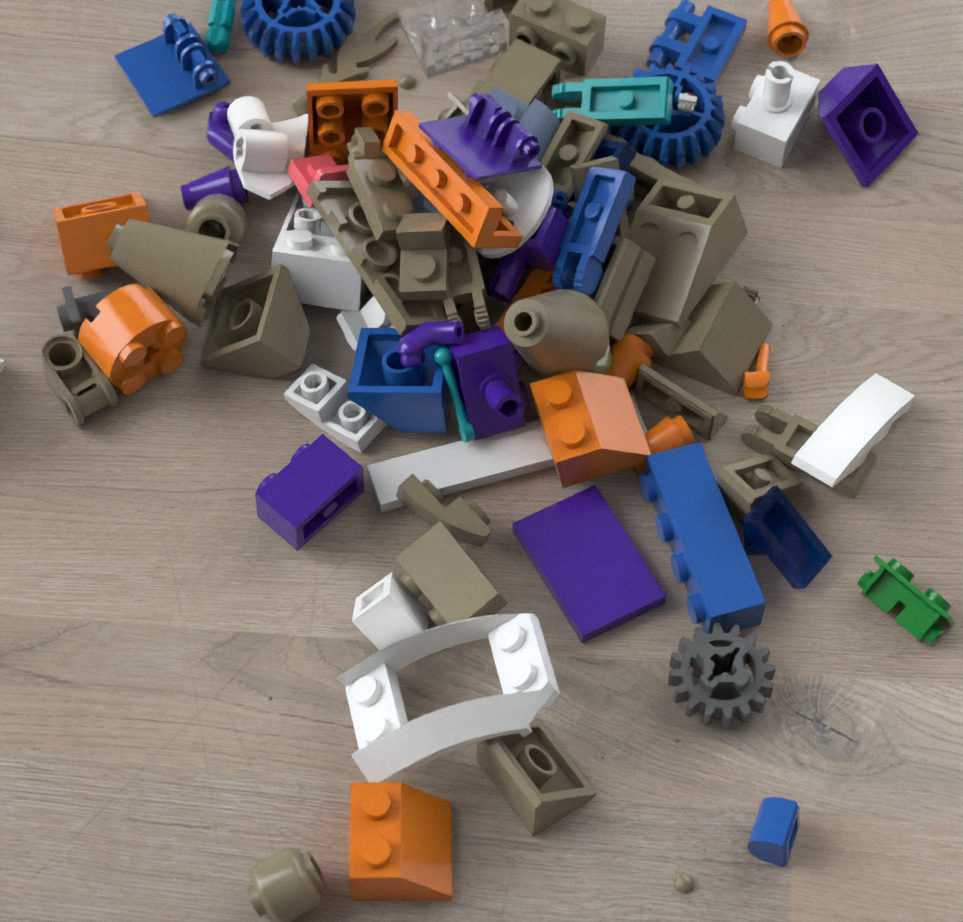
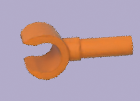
M762 343L759 348L755 371L743 372L742 374L744 399H764L768 396L770 372L767 366L771 346L767 343Z

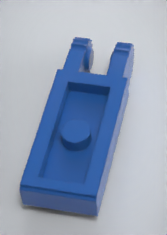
M595 166L590 168L559 247L560 254L552 275L553 286L556 289H571L575 286L574 290L589 296L598 288L597 284L603 275L601 262L604 263L636 180L629 172Z

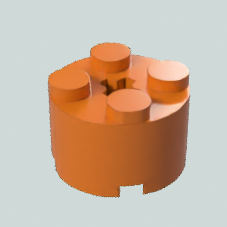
M129 284L115 290L96 305L100 313L94 321L90 323L86 318L81 325L78 336L79 343L92 361L107 376L109 381L125 395L137 392L145 383L161 373L163 375L171 374L183 362L184 357L180 352L187 337L186 327L153 288L149 286L148 289H144L140 284Z

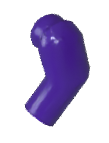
M219 102L214 106L213 111L209 113L206 138L214 148L234 162L233 149L235 137L227 119V110L230 103Z
M460 321L424 322L400 339L397 345V352L401 353L400 360L402 365L411 368L424 364L426 361L424 349L432 345L461 344L464 340V326Z

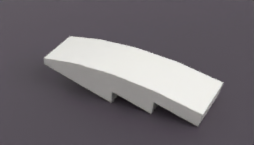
M877 373L874 374L849 395L818 427L795 454L791 464L830 487L835 486L864 463L870 449L884 439L893 422L908 411L915 395Z

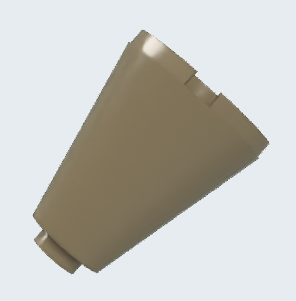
M129 219L125 226L117 223L106 245V248L112 250L110 258L112 262L147 289L148 286L153 288L166 304L200 328L203 326L204 319L207 320L225 285L228 278V270L226 268L229 262L234 264L239 251V245L229 240Z
M559 289L522 299L514 303L505 315L504 329L507 337L527 365L536 374L545 379L571 370L592 372L595 369L593 367L607 351L610 328L605 313L590 297L579 291Z

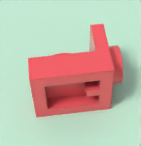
M330 154L291 159L287 172L310 208H315L306 194L311 181H350L346 173L349 164L337 165Z

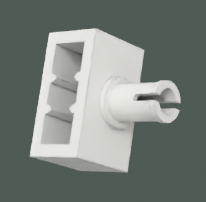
M772 61L768 65L764 76L759 74L756 76L749 92L748 98L751 100L747 107L740 105L735 113L731 124V130L736 131L733 149L782 168L815 108L820 80L794 70L786 62Z

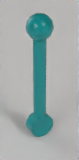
M441 347L435 352V361L442 366L460 424L459 432L462 440L466 443L475 440L474 430L468 422L450 363L453 359L452 352L446 347Z

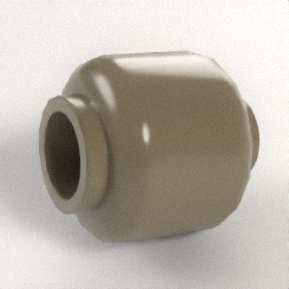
M214 194L198 201L188 215L185 227L188 232L229 240L239 245L245 236L248 223L246 213L239 202L230 196Z
M290 847L254 866L252 870L254 886L247 889V893L255 911L260 917L268 913L276 922H291L320 906L322 902L321 891L327 889V884L313 855L310 852L302 854L299 850Z

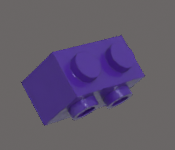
M322 434L313 443H306L298 448L293 454L290 463L279 473H271L263 479L255 493L257 517L298 551L364 492L363 467Z

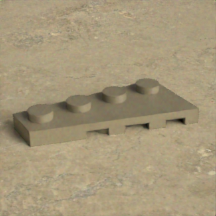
M311 181L306 194L399 335H407L424 322L447 321L439 299H401L399 293L401 249L398 240L377 241L351 182Z

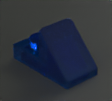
M772 486L744 517V550L746 555L766 554L793 589H805L833 557L778 486Z

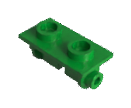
M875 555L873 559L880 569L875 574L868 570L862 575L857 583L863 589L861 594L888 615L899 602L904 604L906 607L897 616L895 621L920 643L926 641L933 645L943 633V630L938 627L943 620L951 627L955 624L952 617L947 613L952 606L933 589L929 588L923 594L912 585L910 581L914 578V575L896 559L892 558L886 563Z

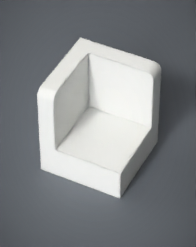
M391 572L356 598L352 622L380 651L402 639L428 630L429 614L427 613L428 609L419 599L415 598L404 583Z

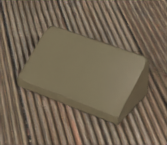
M568 110L540 161L552 176L553 188L563 191L566 194L567 201L570 200L574 192L570 166L591 161L609 128L608 124Z
M643 363L638 368L635 393L672 418L680 415L688 427L703 438L711 441L726 423L727 415L665 375Z

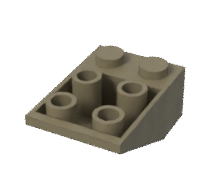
M659 178L637 208L630 227L631 241L656 258L649 275V281L643 289L632 316L658 323H675L677 328L682 327L748 234L734 194Z

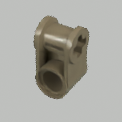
M59 334L50 337L41 348V359L46 382L75 426L79 427L84 424L85 417L107 405L113 408L119 404L117 394L111 382L103 371L97 368L75 337ZM62 361L72 362L67 366H56L57 363Z

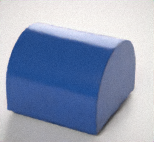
M767 797L762 800L747 845L748 851L753 856L783 868L788 864L800 826L798 802L780 797Z

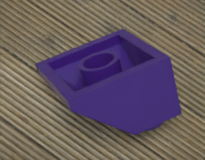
M879 64L843 67L818 92L820 118L861 187H868L919 134Z

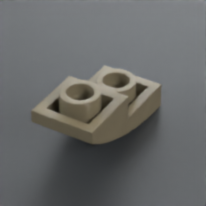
M414 474L410 475L398 487L396 497L408 509L431 526L436 525L440 521L456 539L481 547L488 541L492 532L487 526L490 523V519L473 501L467 504L459 496L445 508L441 504L444 498L440 491L429 480L424 479L421 482Z

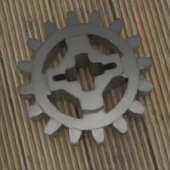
M717 622L714 623L711 634H706L700 626L696 627L693 641L682 637L679 642V652H672L669 665L672 670L669 671L668 685L676 687L673 700L675 703L687 700L688 704L685 715L691 717L698 711L703 713V725L709 726L713 717L720 718L723 728H729L731 717L737 716L739 721L746 724L749 721L750 709L761 714L764 710L765 698H771L774 683L771 680L774 678L776 668L775 665L766 663L768 662L770 650L768 647L755 649L757 635L754 633L745 639L739 637V625H734L730 633H723L720 623ZM746 664H748L752 671L754 683L750 681L751 675L744 670ZM690 667L694 669L693 676L699 679V684L696 687L690 677Z

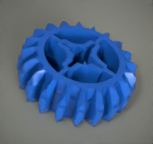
M242 0L241 17L243 18V30L246 36H249L252 47L260 48L264 58L275 54L279 64L288 58L292 59L297 67L301 59H309L313 65L319 55L330 59L333 49L339 50L345 44V37L350 36L353 32V25L356 20V7H354V0ZM323 5L329 9L328 15L321 11ZM269 11L276 14L274 20L267 15Z
M652 62L648 72L636 67L632 77L667 76L671 78L673 82L670 124L609 126V133L613 136L616 135V138L626 140L629 149L644 157L655 159L665 168L667 165H674L679 172L684 167L685 161L696 167L701 156L709 158L713 147L718 146V142L721 140L722 128H724L725 124L724 104L722 96L716 95L715 83L705 84L703 72L691 76L688 65L681 71L674 70L671 62H669L665 69H658ZM680 93H690L697 97L693 113L678 110Z

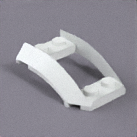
M532 613L494 614L440 625L391 644L334 677L346 688L359 750L351 754L368 782H385L387 778L403 769H407L411 773L434 759L483 740L515 733L525 737L532 733L530 723L539 710L543 707L548 711L560 694L539 619ZM489 638L503 694L451 705L408 722L396 671L443 649Z

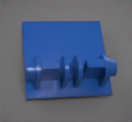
M175 13L169 14L164 18L163 35L114 55L115 60L153 118L230 85L229 79L192 23H188L184 17L178 16Z

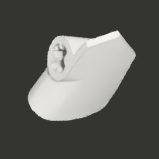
M243 96L236 99L227 110V119L235 137L233 155L236 169L245 189L271 200L295 185L287 172L291 159L304 158L308 114L282 122L271 123L261 100L253 96Z

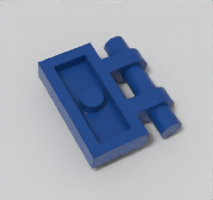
M682 0L678 7L672 9L664 22L666 28L662 35L655 37L649 48L651 55L646 65L650 68L653 62L658 69H662L665 63L674 61L676 62L674 70L679 71L688 65L691 76L703 72L705 84L715 83L716 86L746 31L747 19L710 5L707 6L701 17L693 14L696 8L691 1ZM685 34L691 35L687 44L678 41L680 36Z

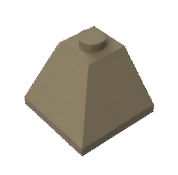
M281 264L222 289L201 365L208 369L269 380L301 368L306 358V346L311 329L288 268Z

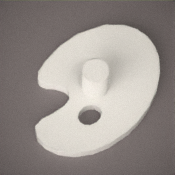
M544 166L537 170L499 176L487 188V191L504 207L502 215L511 224H514L513 227L523 236L519 247L540 227L551 205L554 192L553 179ZM476 248V251L483 257L499 258L512 253L518 248Z

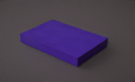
M596 485L513 523L512 532L581 643L665 604L666 594Z

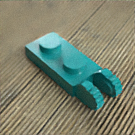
M661 76L584 79L583 82L557 83V85L552 86V98L554 100L582 102L581 108H559L552 110V112L561 123L568 110L604 122L608 126L667 125L671 121L673 82L670 77Z

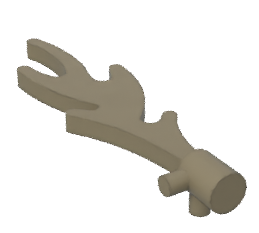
M394 12L378 22L360 45L355 44L356 31L353 30L350 36H346L345 44L338 51L337 72L330 73L328 65L323 64L322 73L317 83L350 82L368 77L369 68L363 66L379 60L398 45V37L396 36L381 44L376 43V41L388 27L399 21V12ZM307 90L293 104V110L299 116L308 114Z

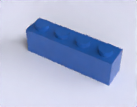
M701 442L648 455L645 473L639 477L641 492L646 503L653 502L657 512L655 526L661 542H668L673 555L670 560L674 577L678 583H685L689 594L686 599L687 608L694 624L700 623L706 634L712 633L714 623L717 622L720 623L723 633H730L734 625H739L740 630L760 625L766 602Z

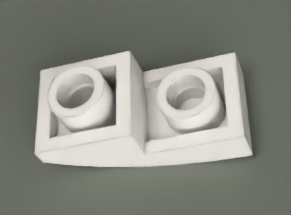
M312 363L283 394L285 400L319 428L345 445L362 453L387 423L349 400L347 380Z

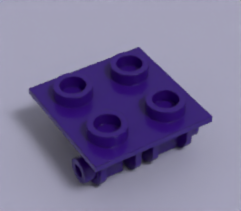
M477 92L470 97L468 101V106L470 107L468 115L422 122L418 125L433 140L434 145L438 149L446 152L462 167V171L467 176L476 181L537 170L543 166L535 158L540 152L538 138L527 130L519 120L512 117L509 111L502 109L503 107L488 93L482 94Z

